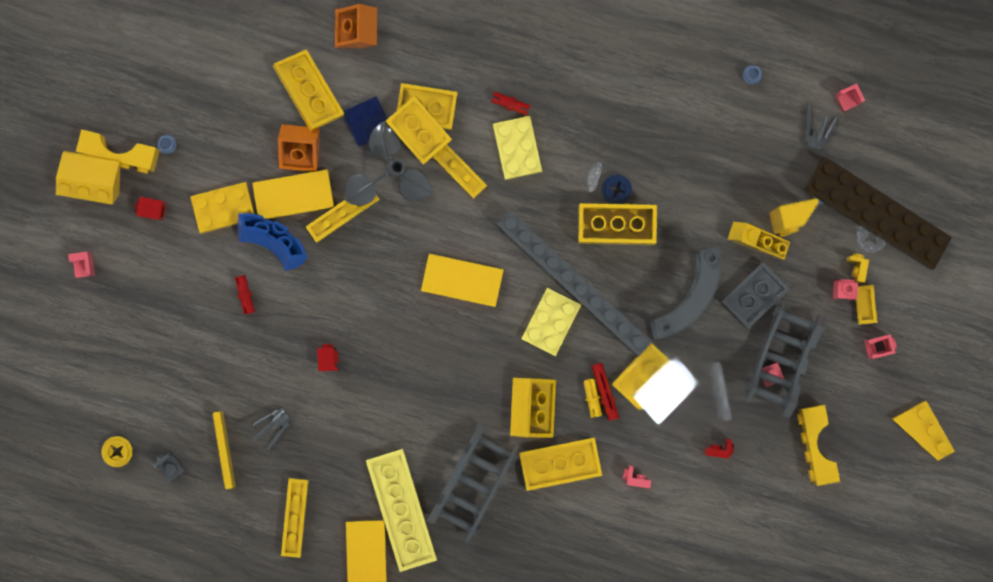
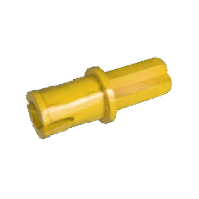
M587 379L584 381L587 397L585 401L588 402L590 418L602 416L599 403L600 396L597 393L595 380Z

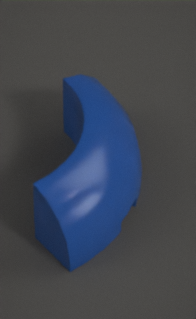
M239 213L237 226L239 242H251L269 249L281 261L284 271L297 268L306 261L307 255L303 245L298 238H295L288 232L287 227L277 221L272 222L264 219L262 215Z

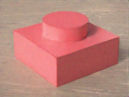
M777 362L761 369L764 372L784 379ZM763 380L765 387L774 385L771 382Z

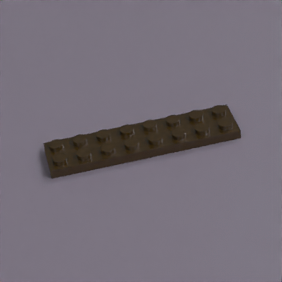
M825 156L821 158L804 188L811 195L930 270L936 268L952 238Z

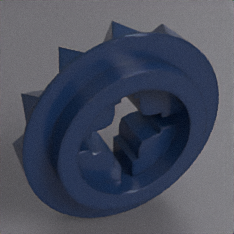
M612 175L604 181L601 193L610 204H624L631 197L632 186L626 177ZM620 183V190L624 194L618 193L614 198V191L611 188H615Z

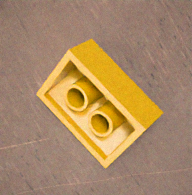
M63 151L56 175V195L113 205L120 195V160Z
M818 198L779 206L769 212L774 235L780 234V237H784L798 232V228L804 226L819 203Z
M513 378L510 436H554L556 380Z

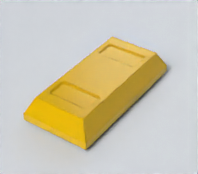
M874 285L858 286L856 299L858 325L878 323Z

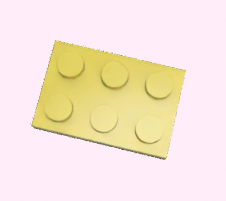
M530 116L494 123L493 128L505 180L542 172Z
M547 288L521 339L556 356L581 304Z

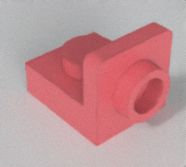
M628 465V469H624L623 480H626V485L650 488L651 480H647V476L635 474V478L632 477L634 466Z

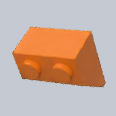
M356 4L335 10L336 48H367L377 45L376 7Z
M282 124L278 135L279 169L316 172L320 148V128L310 131L306 126Z

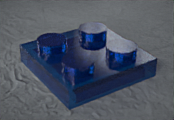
M377 96L343 111L358 147L369 143V138L374 128L387 120Z

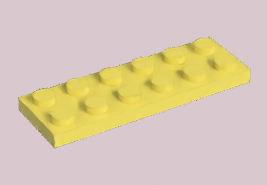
M400 449L366 460L399 571H405L436 561L437 557L404 450Z

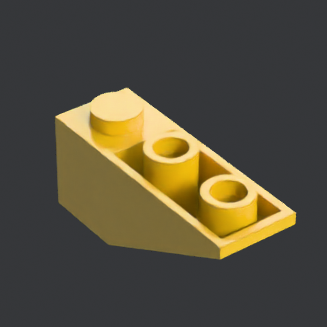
M734 221L727 239L741 246L785 260L790 245L789 241L748 223Z

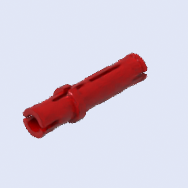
M603 362L592 365L591 368L602 398L601 405H604L608 421L620 418L614 402L616 399L612 396Z

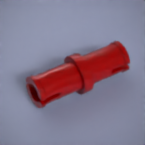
M497 91L494 92L493 96L500 98V100L492 97L491 103L507 108V111L513 110L525 116L528 115L529 111L523 110L522 107L530 110V104L516 100L514 96L508 97Z
M246 275L234 278L239 293L237 297L240 298L243 315L256 312L251 298L253 294L249 290Z

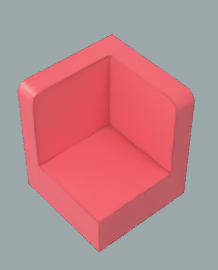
M857 83L839 91L835 95L842 112L856 107L865 101Z
M91 252L68 254L69 262L74 264L76 278L95 276Z

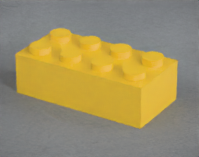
M579 204L578 244H656L657 205Z

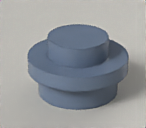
M750 65L743 71V79L748 84H756L762 78L761 69L755 65Z
M163 135L158 139L157 147L160 152L170 154L175 151L177 143L172 136Z

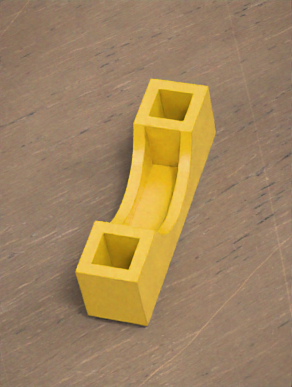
M82 129L76 152L79 154L120 160V168L129 170L130 167L137 168V172L148 174V171H155L160 152L155 147L137 143L132 150L126 153H112L107 147L103 135Z
M825 405L799 409L797 420L803 429L801 440L803 444H806L807 451L804 452L806 462L810 464L811 470L808 471L810 482H813V485L816 486L840 482L837 462L824 458L817 446V438L820 431L829 424Z

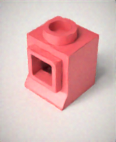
M847 279L834 280L833 299H857L858 283Z
M891 334L864 340L869 359L896 353V341L891 337ZM883 341L885 350L877 352L875 343Z

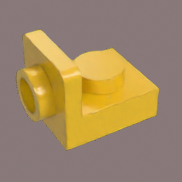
M853 253V256L847 257L846 261L857 263V266L853 267L852 277H854V282L864 283L869 259H864V255Z

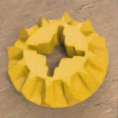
M111 437L103 444V460L112 467L124 466L129 463L133 456V447L123 437ZM123 446L120 451L122 456H113L115 453L114 447L120 448Z

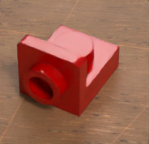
M725 439L724 450H721L722 446L710 444V448L705 447L704 455L730 459V455H733L734 452L732 439Z

